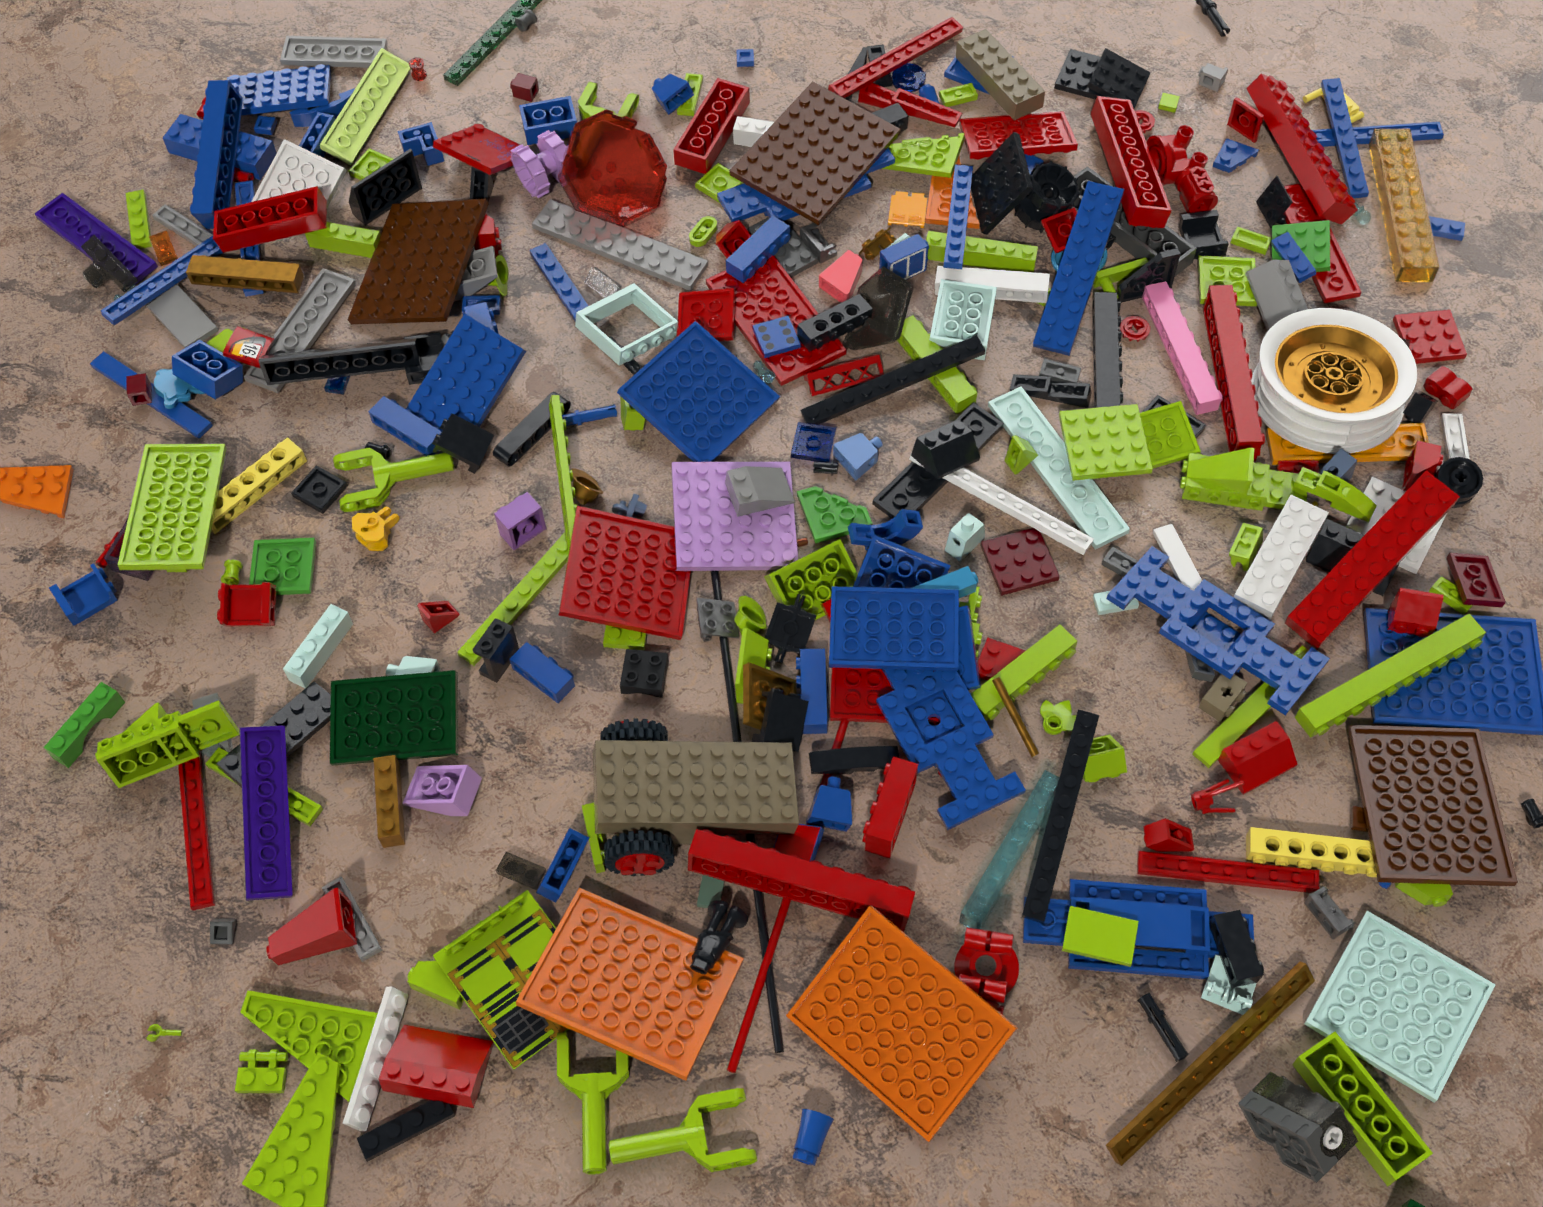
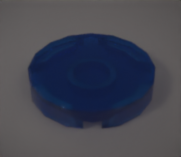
M906 63L892 72L893 86L908 92L918 91L925 85L926 73L920 66Z

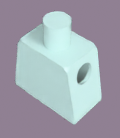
M970 513L966 514L950 530L945 551L961 562L985 538L984 524Z
M404 656L399 666L393 664L387 666L386 676L439 672L441 669L436 659Z

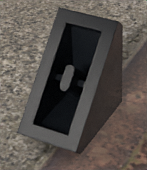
M471 167L470 199H486L489 203L494 187L492 176Z

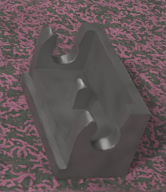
M812 223L800 228V238L818 257V262L821 264L837 256V251L834 250L836 248L835 245H829L819 233V230L814 229L817 225Z
M1323 886L1314 893H1311L1304 904L1330 937L1335 939L1351 929L1355 922L1353 919H1347L1327 894L1329 889Z

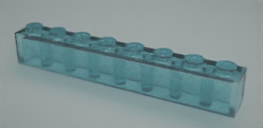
M1046 770L1044 771L960 914L959 923L969 928L982 929L1049 814L1060 777Z

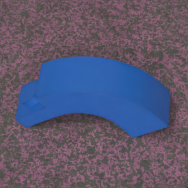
M901 509L893 519L882 524L866 525L851 523L848 526L851 544L863 545L866 551H868L874 535L902 545L914 538L923 529L919 511Z

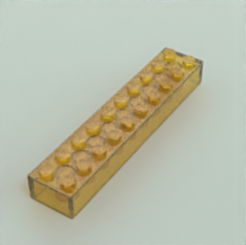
M1374 129L1369 142V148L1395 282H1433L1439 270V262L1411 130Z

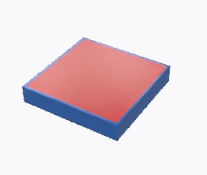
M799 824L794 834H778L773 848L782 854H795L807 861L815 860L824 829L821 826Z

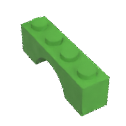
M100 682L43 748L54 760L69 768L83 752V742L89 730L102 719H112L124 705L125 701L116 690Z

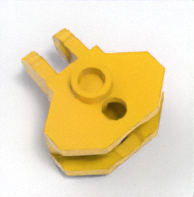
M387 506L377 513L374 511L372 513H357L352 517V530L355 532L356 539L369 551H383L388 547L390 529L400 519L395 513L389 516L392 511Z

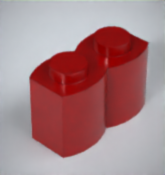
M1441 366L1427 377L1423 385L1428 394L1439 398L1444 406L1453 410L1469 398L1473 390L1465 380L1458 378L1453 371L1445 366Z

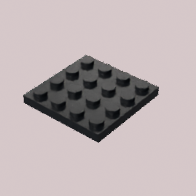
M1015 132L972 174L971 191L981 233L986 235L1033 190L1020 135Z

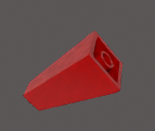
M338 887L332 889L268 937L269 946L266 947L268 958L277 965H282L356 945L357 938L352 902Z

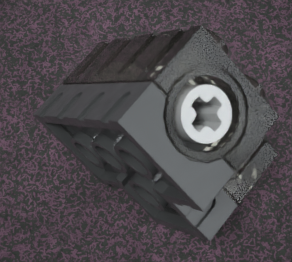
M1272 1072L1268 1073L1238 1103L1256 1138L1273 1146L1283 1165L1316 1183L1358 1142L1353 1132L1354 1128L1348 1122L1344 1115L1345 1110L1338 1102H1330L1318 1092L1312 1093L1301 1084L1295 1085L1285 1076L1279 1077Z

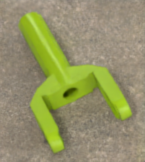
M591 81L588 82L578 100L579 114L587 125L571 152L576 169H583L603 131L617 130L628 126L639 103L638 94H628L618 114H616L614 111L592 106L597 98L598 85Z
M371 448L340 453L333 457L336 469L348 471L372 466L376 488L346 494L339 500L340 509L344 512L381 506L388 498L395 482L453 471L455 468L453 457L446 453L395 463L385 460L380 453Z
M567 1032L557 1033V1076L559 1082L582 1100L583 1173L591 1175L602 1174L607 1171L606 1099L629 1078V1055L616 1050V1074H612V1072L574 1074V1077H571L569 1039Z
M735 1088L699 1095L689 1108L687 1116L679 1127L609 1140L611 1162L615 1165L684 1151L692 1156L710 1172L751 1165L757 1162V1154L754 1149L739 1148L709 1155L702 1113L737 1107L746 1100L745 1090L743 1088Z

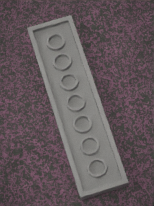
M323 268L272 337L274 342L268 355L309 350L356 285L355 279ZM251 366L244 375L245 381L279 393L284 384L267 385L261 368Z

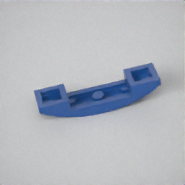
M355 88L340 93V99L330 102L329 105L319 106L311 110L300 108L290 111L294 126L309 127L317 112L334 115L336 120Z

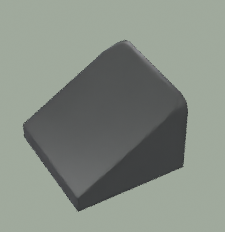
M214 919L210 921V944H234L237 919Z

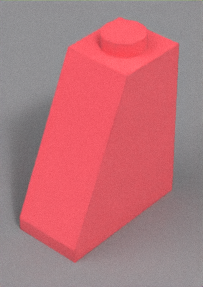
M848 250L819 275V288L840 303L852 298L862 273L863 259L858 254Z

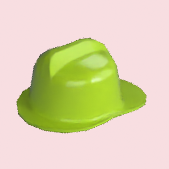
M498 255L495 259L498 277L487 285L497 286L499 292L506 296L508 291V266L505 258L502 255Z
M748 596L739 597V609L734 622L739 627L741 635L743 628H748L755 633L761 629H766L765 614L761 606Z

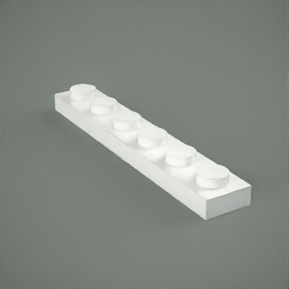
M392 986L385 989L342 1123L359 1131H367L381 1086L378 1078L385 1058L395 1041L409 997L408 994Z

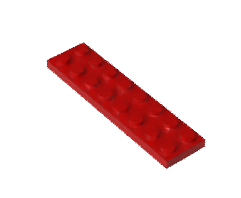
M1301 184L1284 186L1293 202L1284 212L1287 224L1327 221V219L1319 217ZM1331 228L1330 271L1316 272V275L1312 276L1324 303L1360 297L1362 293Z

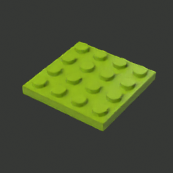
M1138 404L1059 411L1072 481L1152 473L1153 467Z

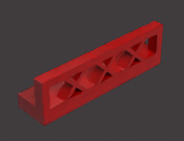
M872 354L803 373L804 380L808 382L811 396L867 382L884 375L879 354ZM876 363L879 374H868L866 372L868 367ZM853 369L862 372L857 380H852L848 377ZM834 374L844 377L839 385H834L830 382ZM821 379L825 384L821 390L815 391L812 380Z

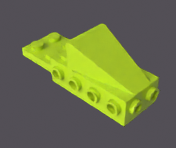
M1246 448L1214 456L1189 453L1187 461L1183 460L1181 472H1184V477H1181L1180 488L1183 489L1182 499L1262 511L1263 507L1283 509L1290 495L1307 502V492L1294 486L1299 474L1270 470V465L1254 463V448Z
M219 700L183 715L179 711L167 714L158 702L151 706L124 732L98 742L95 756L97 762L116 786L121 788L199 757L200 750L238 736L239 728Z

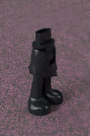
M722 900L710 902L708 914L711 918L706 929L698 935L690 965L692 970L706 975L708 970L714 967L726 948L730 946V941L734 939L731 934L734 928H743L748 922V916L742 909L733 905L729 910L722 929L716 931L721 920L726 916L729 907L728 903Z

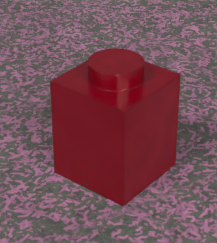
M517 73L510 84L514 98L529 102L534 100L539 91L537 78Z
M146 373L126 376L127 396L131 404L136 406L152 403V385Z

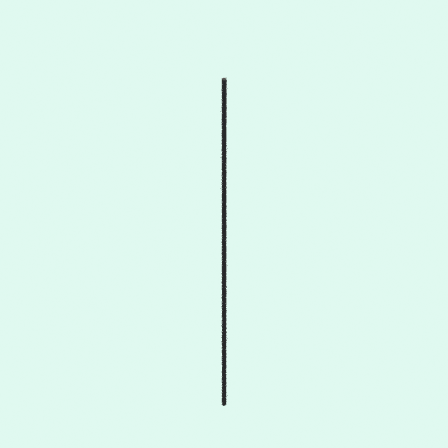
M710 571L714 600L723 601L719 571ZM719 637L733 742H742L728 637ZM746 834V841L756 844L755 835ZM753 889L763 960L769 942L763 893ZM771 962L768 967L765 983L775 1053L784 1052Z

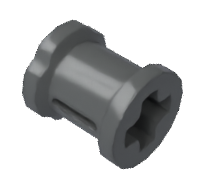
M529 9L524 12V15L515 19L517 28L522 32H525L528 26L537 22L536 15Z

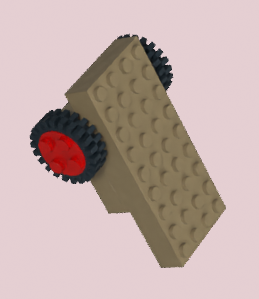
M633 718V722H629V719H624V721H616L615 725L609 724L608 727H604L603 731H601L600 740H595L593 748L595 834H614L612 839H608L604 844L605 867L610 872L614 871L615 874L621 873L623 876H636V874L645 876L668 870L675 862L674 844H691L696 829H707L719 836L728 834H794L799 825L792 743L668 741V731L665 726H662L661 723L656 724L654 720L648 721V719H643L640 722L638 718Z

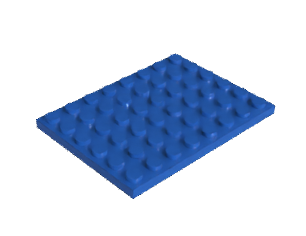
M1365 608L1364 610L1368 670L1426 637L1387 630L1389 609ZM1440 613L1437 627L1433 633L1464 617L1465 614ZM1471 615L1486 632L1482 638V644L1473 650L1471 648L1467 649L1458 659L1451 658L1442 668L1435 667L1426 677L1422 678L1420 676L1416 678L1415 682L1410 686L1398 688L1399 690L1394 695L1382 697L1378 704L1371 707L1373 724L1467 728L1486 732L1543 735V670L1536 619Z

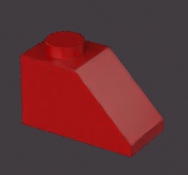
M1166 818L1143 826L1144 842L1146 847L1157 852H1189L1194 850L1192 830Z

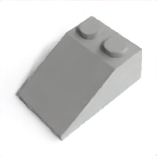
M493 246L471 252L454 301L463 299V296L473 295L498 277Z
M745 466L727 471L725 485L737 517L795 502L782 468Z

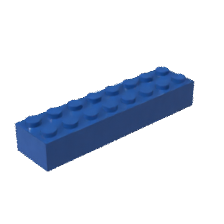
M209 80L208 86L205 89L206 101L203 105L204 117L201 122L202 132L199 138L200 147L197 154V170L194 173L195 186L192 189L193 201L190 205V211L206 229L214 228V211L230 208L243 97L229 80Z

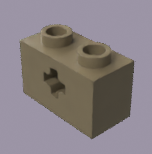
M1221 674L1202 698L1199 708L1221 722L1225 716L1229 717L1236 708L1233 705L1236 701L1240 703L1247 694L1244 691L1247 682L1235 674L1231 679Z

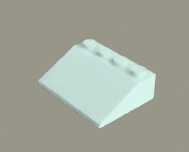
M941 279L930 341L947 348L977 335L985 349V354L975 359L985 360L997 287Z

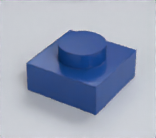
M753 49L736 50L737 67L754 66Z
M258 116L254 126L255 133L272 135L277 124L276 118Z

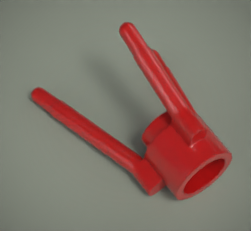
M1225 779L1206 789L1194 792V794H1191L1194 809L1196 811L1201 810L1202 814L1235 812V808H1209L1210 805H1213L1212 796L1242 786L1245 782L1240 781L1222 787L1229 783V779Z

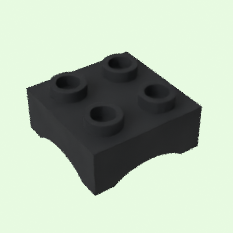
M626 649L620 681L621 694H647L663 698L665 676L669 662L668 653Z

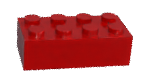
M893 756L891 764H886L883 782L879 783L877 789L876 802L873 801L870 809V820L866 821L863 829L864 836L862 842L865 843V851L891 858L916 785L917 763Z

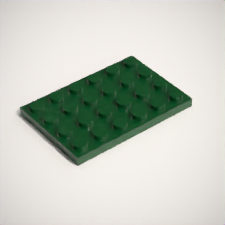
M450 670L331 681L330 764L335 766L374 762L373 758L395 755L397 760L458 755V672Z

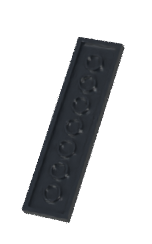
M974 402L956 419H959L972 430L978 452L1004 425L1003 422ZM912 461L873 499L872 505L892 519L901 509L919 511L949 481L944 478H935L924 467Z

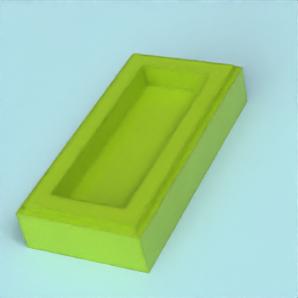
M1237 226L1230 243L1266 255L1272 238Z

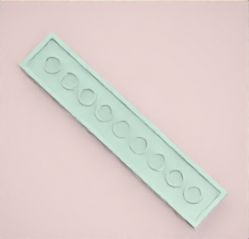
M1018 387L988 402V407L995 417L1004 423L1003 427L1012 438V436L1017 435L1027 440L1037 452L1038 456L1030 462L1081 532L1094 539L1092 546L1095 550L1129 533L1130 528L1093 479L1072 481L1065 443L1022 387Z

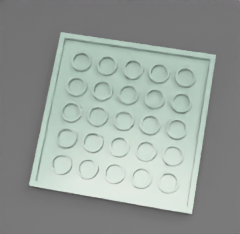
M1366 911L1304 1025L1324 1037L1336 1031L1354 1055L1435 1103L1475 1027L1495 984L1371 912Z

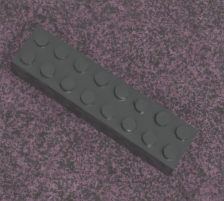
M1087 166L1074 176L1078 178V192L1081 193L1073 202L1074 206L1079 208L1088 181L1109 186L1113 185ZM1120 203L1111 230V234L1116 237L1115 242L1136 259L1147 258L1148 262L1160 252L1178 248L1181 254L1175 276L1193 263L1196 247L1166 225L1164 228L1129 225L1122 203Z

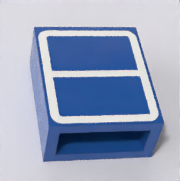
M916 234L880 251L879 276L888 288L926 271L929 249L927 241L922 239L919 234Z

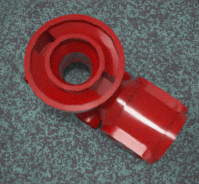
M1182 125L1174 135H1154L1149 137L1146 141L1162 186L1175 183L1186 212L1189 214L1211 211L1217 205L1218 198L1215 192H1213L1214 185L1204 169L1208 157L1202 152H1194L1191 159H1187L1186 150L1194 135V130L1190 126Z
M967 927L964 944L959 949L955 958V976L1003 1015L1004 1006H1001L999 1002H1005L1006 994L1013 989L1019 975L1018 958L1012 948L1014 935ZM983 955L991 956L996 962L995 972L989 976L980 975L975 968L976 960Z

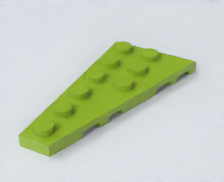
M959 133L955 137L942 135V138L938 139L925 137L902 140V143H892L888 148L895 158V164L881 169L951 178L965 139V133Z

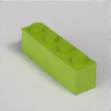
M326 222V228L305 233L309 247L372 258L380 242L381 234L377 230Z

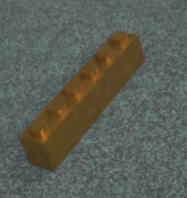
M192 255L186 270L191 284L288 293H299L304 278L300 264L209 257L204 255Z

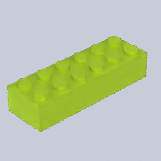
M1336 1031L1298 1056L1292 1065L1387 1187L1433 1154Z

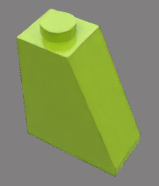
M418 961L416 966L412 967L409 971L407 982L411 989L459 1010L464 1003L463 998L436 961Z

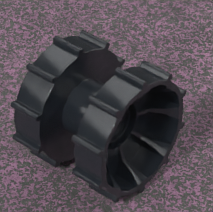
M1052 161L1035 166L1031 172L1032 175H1030L1033 190L1014 208L1016 212L1014 216H1018L1020 221L1025 224V228L1029 227L1038 230L1040 233L1044 231L1041 224L1042 219L1071 209L1074 205L1073 202L1081 194L1078 192V178H1075L1067 170V166L1063 167L1054 164Z

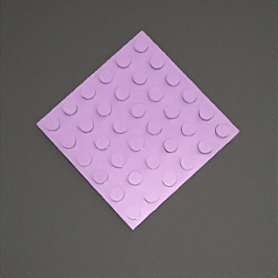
M672 462L676 571L778 570L798 560L794 503L737 517L725 485L728 470L745 466L782 468L793 496L790 462Z

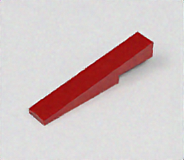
M871 83L859 91L858 102L879 108L899 103L907 115L951 127H956L962 116V112L900 88L895 92Z

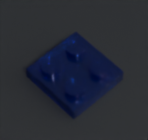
M798 422L791 450V458L830 462L836 427Z

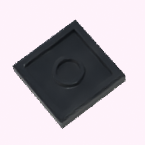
M316 465L291 494L294 498L324 514L348 485L347 482Z

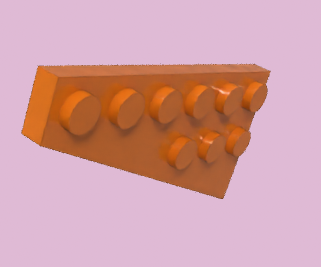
M960 155L957 159L956 165H961ZM954 171L951 178L932 175L925 223L948 226ZM970 192L967 228L979 229L980 223L976 216Z
M71 465L0 468V500L2 503L29 510L36 509L44 514L51 513L60 518H65L74 469Z

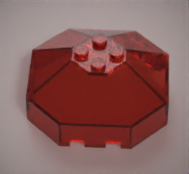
M606 109L575 123L570 132L557 178L576 211L624 228L653 214L660 206L661 195L667 181L665 175L667 164L652 136L649 133L635 129L637 125L636 120L626 116L622 118L614 115L613 111Z

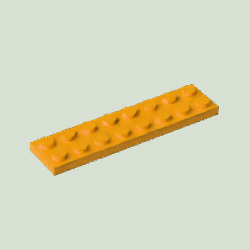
M1400 424L1394 434L1380 445L1365 451L1349 454L1357 462L1407 461L1417 440L1429 443L1425 424ZM1270 428L1266 430L1272 465H1277L1278 461L1317 460L1318 463H1328L1335 455L1300 447L1285 440Z

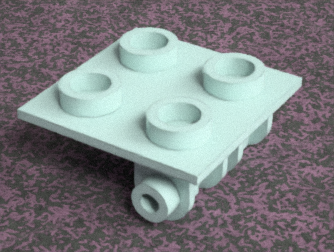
M1215 955L1201 998L1244 1015L1248 1008L1252 1006V996L1257 983L1231 988L1221 958Z

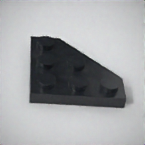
M1178 248L1160 252L1118 286L1117 294L1119 298L1117 301L1122 303L1142 298L1145 286L1166 281L1169 288H1172L1181 254Z

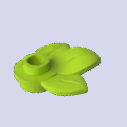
M1047 700L1042 703L1040 714L1044 719L1043 729L1050 735H1058L1062 731L1073 730L1076 715H1072L1069 700L1060 702L1055 706ZM1050 724H1055L1057 727H1051Z

